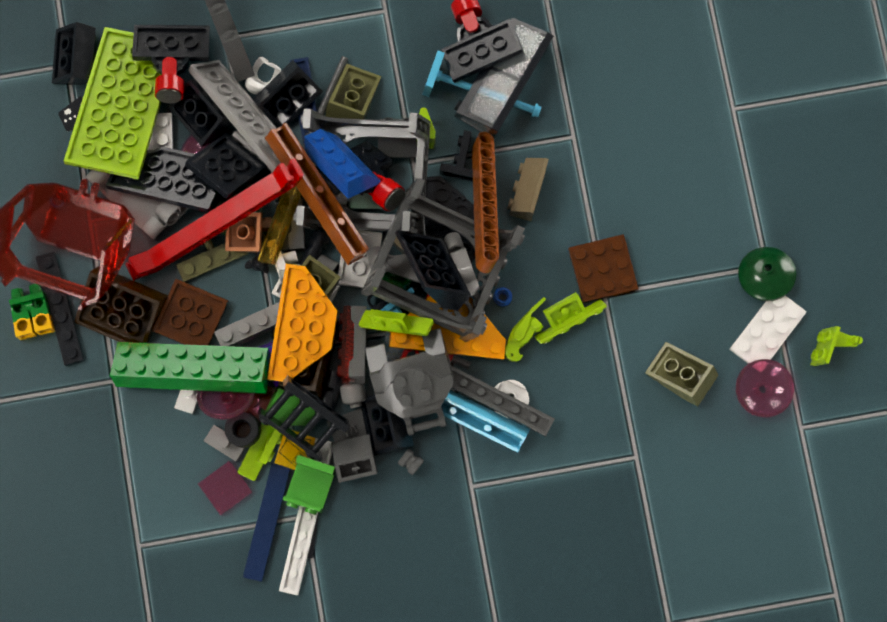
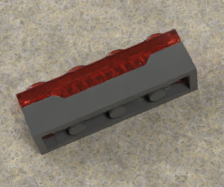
M343 306V313H340L339 321L340 324H343V330H339V342H342V348H338V359H341V365H338L337 374L338 377H341L342 384H365L367 328H360L359 322L367 310V306Z

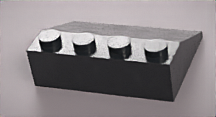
M397 230L395 234L423 290L442 308L458 311L471 294L443 240Z

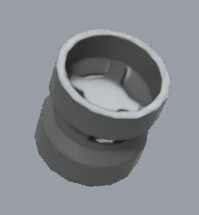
M408 449L397 464L401 467H406L408 473L413 476L424 463V460L421 457L414 456V452Z

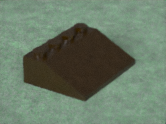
M97 266L89 273L74 323L118 342L148 343L153 334V327L168 295Z

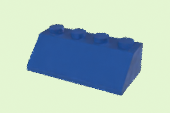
M319 129L304 136L305 152L309 158L348 199L381 182L337 135Z

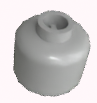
M349 380L344 381V385L340 387L343 404L350 405V408L362 406L361 402L367 399L365 384H350Z

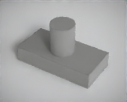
M213 425L204 439V442L236 462L245 450V448L237 447L228 441L225 431Z

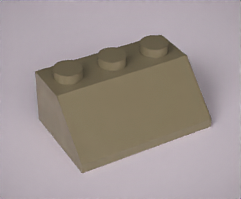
M526 158L524 163H520L518 174H521L519 181L515 180L513 191L516 193L514 199L510 198L507 208L510 209V216L532 221L549 159Z

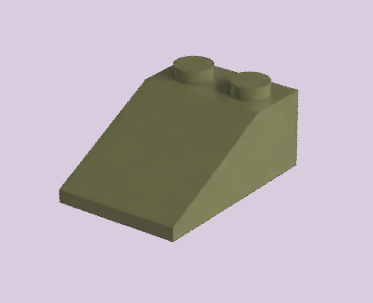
M346 64L328 102L325 116L344 119H365L382 76Z
M665 342L645 372L646 375L697 407L719 376L713 365L668 342Z

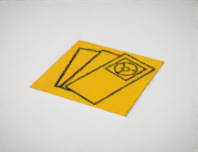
M283 435L274 463L295 470L298 455L306 458L309 457L302 448ZM307 435L304 440L314 445L316 438Z

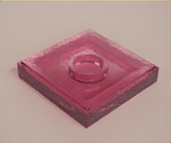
M230 461L198 483L220 515H223L252 493V490Z

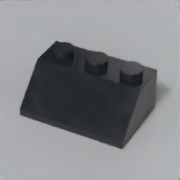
M75 22L56 29L52 73L53 84L83 85L88 83L95 58V27Z
M292 60L253 98V101L278 127H281L284 123L289 125L323 91Z
M189 79L184 86L183 99L169 105V109L201 146H205L222 136L232 126L229 119H227L196 80Z
M375 395L367 397L364 402H361L366 433L370 435L374 456L414 446L412 435H408L403 418L377 404Z

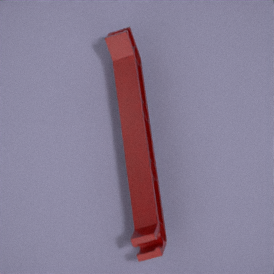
M296 158L290 160L287 166L284 163L278 164L273 173L148 251L129 257V262H126L125 265L133 281L162 270L294 188L304 176Z

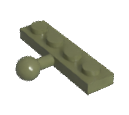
M210 239L204 243L208 251L178 263L176 266L183 282H187L250 253L225 251V243L214 247Z

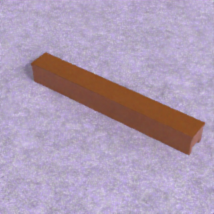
M284 123L277 129H271L264 138L279 161L284 163L285 166L289 164L290 160L296 158L304 174L296 187L347 265L362 259L369 250L368 246L288 124Z

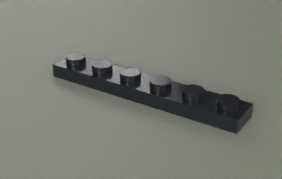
M50 252L36 256L64 365L68 366L82 362L84 357L56 253Z

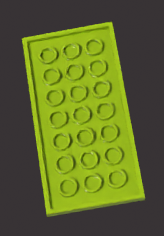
M108 27L104 28L65 154L64 164L139 180L161 105V101L155 97V79L161 74L157 73L153 68L152 61H133L134 33Z

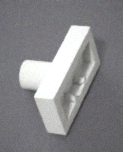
M277 240L269 241L270 254L282 282L286 263L298 262L297 254L295 251L282 254Z
M180 390L174 408L194 415L202 391Z

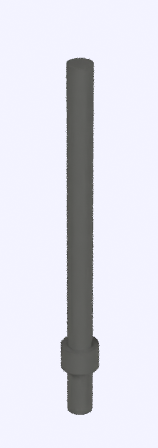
M341 57L318 109V113L325 114L328 102L348 62V58Z

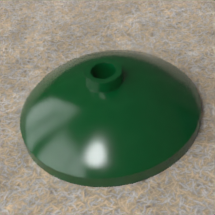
M761 247L750 251L742 259L739 265L738 278L744 291L751 297L761 301H775L783 298L792 290L796 281V267L792 259L785 252L773 247ZM765 267H770L772 270L767 271Z

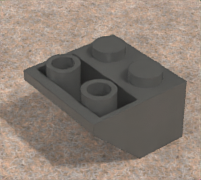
M386 117L380 120L409 121V118L393 119ZM378 137V149L388 157L416 158V139Z
M369 434L331 443L339 483L378 473Z

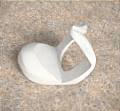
M259 57L252 68L255 75L247 78L245 86L250 93L258 94L281 72V68L273 63H269L266 58ZM263 63L275 68L269 82L261 81L257 75Z

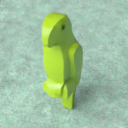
M545 297L535 304L511 330L505 346V357L509 361H520L523 355H520L519 349L531 340L534 333L541 332L543 328L542 323L535 317H531V315L546 300Z

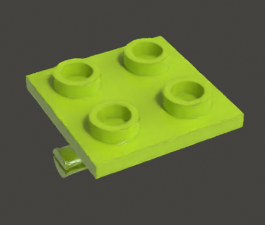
M839 326L822 329L818 333V343L816 349L811 354L812 361L810 365L829 364L834 347H856L863 342V338L840 332L841 327Z

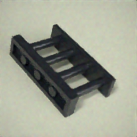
M287 375L283 380L285 391L267 412L261 407L259 408V420L266 426H272L302 448L309 458L317 459L321 462L323 458L322 452L319 450L336 430L339 431L341 429L343 432H346L350 428L349 420ZM295 395L300 399V403L286 420L281 423L273 416L290 396L293 397ZM310 406L315 410V415L299 434H296L289 427L304 409ZM326 418L330 421V426L317 442L311 445L304 440L321 419Z

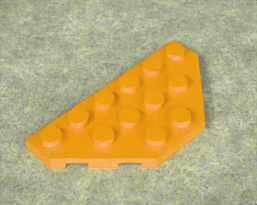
M287 263L285 265L267 376L268 380L283 382L287 375L291 378L296 377L330 352L333 347L338 310L305 266Z
M431 296L426 299L427 301L437 303ZM470 297V298H469V303H470V304L472 305V307H473V304H472L473 299ZM463 304L459 312L462 316L467 317L469 310ZM447 310L448 312H453L452 315L455 316L454 310ZM413 313L407 314L408 316H416V317H419V316H417V315H415V314H413ZM488 317L485 321L487 327L483 335L480 334L468 342L460 340V335L439 325L433 324L431 330L441 328L448 354L504 359L506 339ZM390 332L389 348L425 351L422 336Z

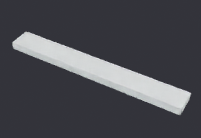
M327 441L319 450L322 452L323 459L321 462L330 465L333 454L332 442ZM299 506L279 591L293 595H299L318 512L316 515L305 512L306 508Z

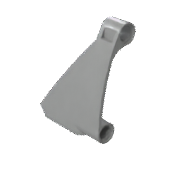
M91 170L85 176L89 182L153 240L167 225L175 224L189 209L109 190L106 187L110 177L109 173Z

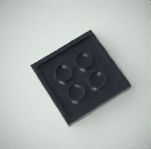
M226 133L189 158L185 164L189 170L226 199H229L267 171L266 164Z

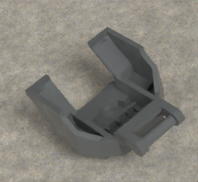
M441 328L430 330L428 336H422L425 352L409 357L388 361L384 343L365 348L370 371L369 375L377 404L403 418L409 436L421 430L437 426H447L442 403L454 384V376ZM437 412L438 418L412 424L411 419Z

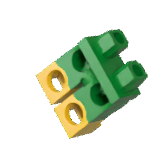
M39 283L30 285V294L24 296L22 288L11 290L12 299L9 300L15 336L19 340L36 337L37 334L44 335L55 332L46 294Z

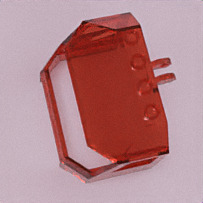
M82 179L79 190L54 182L27 184L0 209L1 282L6 287L15 277L84 299L78 306L79 311L85 306L99 301L113 283L130 252L135 222L134 217L125 205L97 197L99 183L96 182L91 186L90 194L86 193L88 188V180ZM25 197L23 212L13 225L14 206ZM24 222L38 241L100 261L97 287L91 289L23 266L10 249V245Z

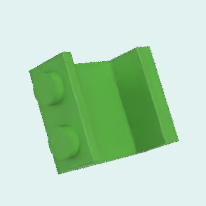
M298 455L296 459L297 466L287 495L283 497V500L287 501L286 505L297 509L299 505L306 508L305 512L314 515L317 512L322 513L336 469L334 466Z

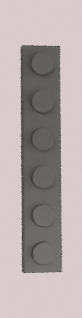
M451 366L454 376L452 389L546 437L555 420L554 418Z

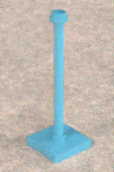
M437 51L422 95L430 96L435 81H443L468 91L473 84L463 80L454 83L451 76L443 74V71L439 70L445 53ZM482 87L477 91L479 95L502 103H506L509 98ZM516 100L513 107L532 113L531 117H538L541 111V106H538L537 103L533 106Z

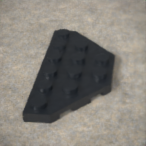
M163 146L155 149L156 152L145 157L139 180L111 174L106 183V187L109 190L207 213L212 210L217 199L214 189L185 166L186 161L195 154Z
M441 176L427 177L426 198L474 220V205L464 195L448 184ZM424 216L426 236L440 238L444 242V237L447 234L457 232ZM460 234L472 263L475 259V250L471 243Z

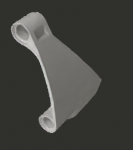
M449 233L444 237L445 246L461 274L471 297H473L480 287L467 250L459 233ZM379 246L372 247L367 251L371 268L381 248ZM388 254L382 268L386 270L385 272L420 283L406 254Z

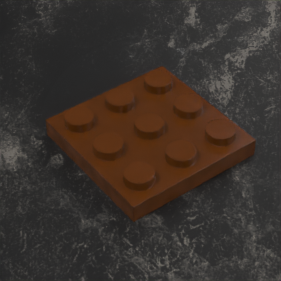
M624 234L568 248L582 303L638 290Z
M175 279L152 331L184 345H210L229 301Z

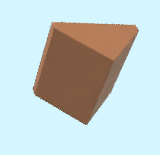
M252 213L226 229L225 251L261 252L262 213Z

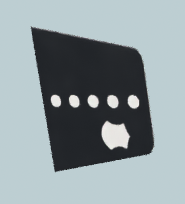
M81 96L59 112V117L66 131H72L82 102Z

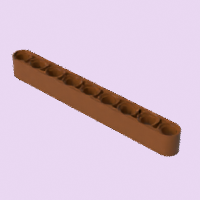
M480 132L472 146L476 268L480 272L490 273L499 259L494 137L490 133Z

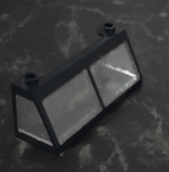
M512 18L511 22L524 53L481 71L464 100H459L454 108L457 111L454 117L480 132L490 133L493 137L498 133L554 35Z

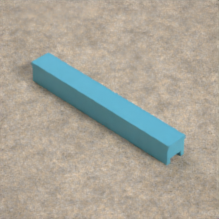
M452 390L449 391L442 403L445 417L516 452H519L530 429Z

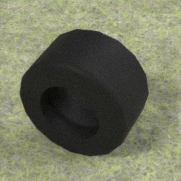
M236 412L231 415L226 421L224 428L228 441L240 448L254 445L261 434L259 421L247 412ZM245 422L249 424L250 433L248 436L239 437L236 434L235 429L239 423Z

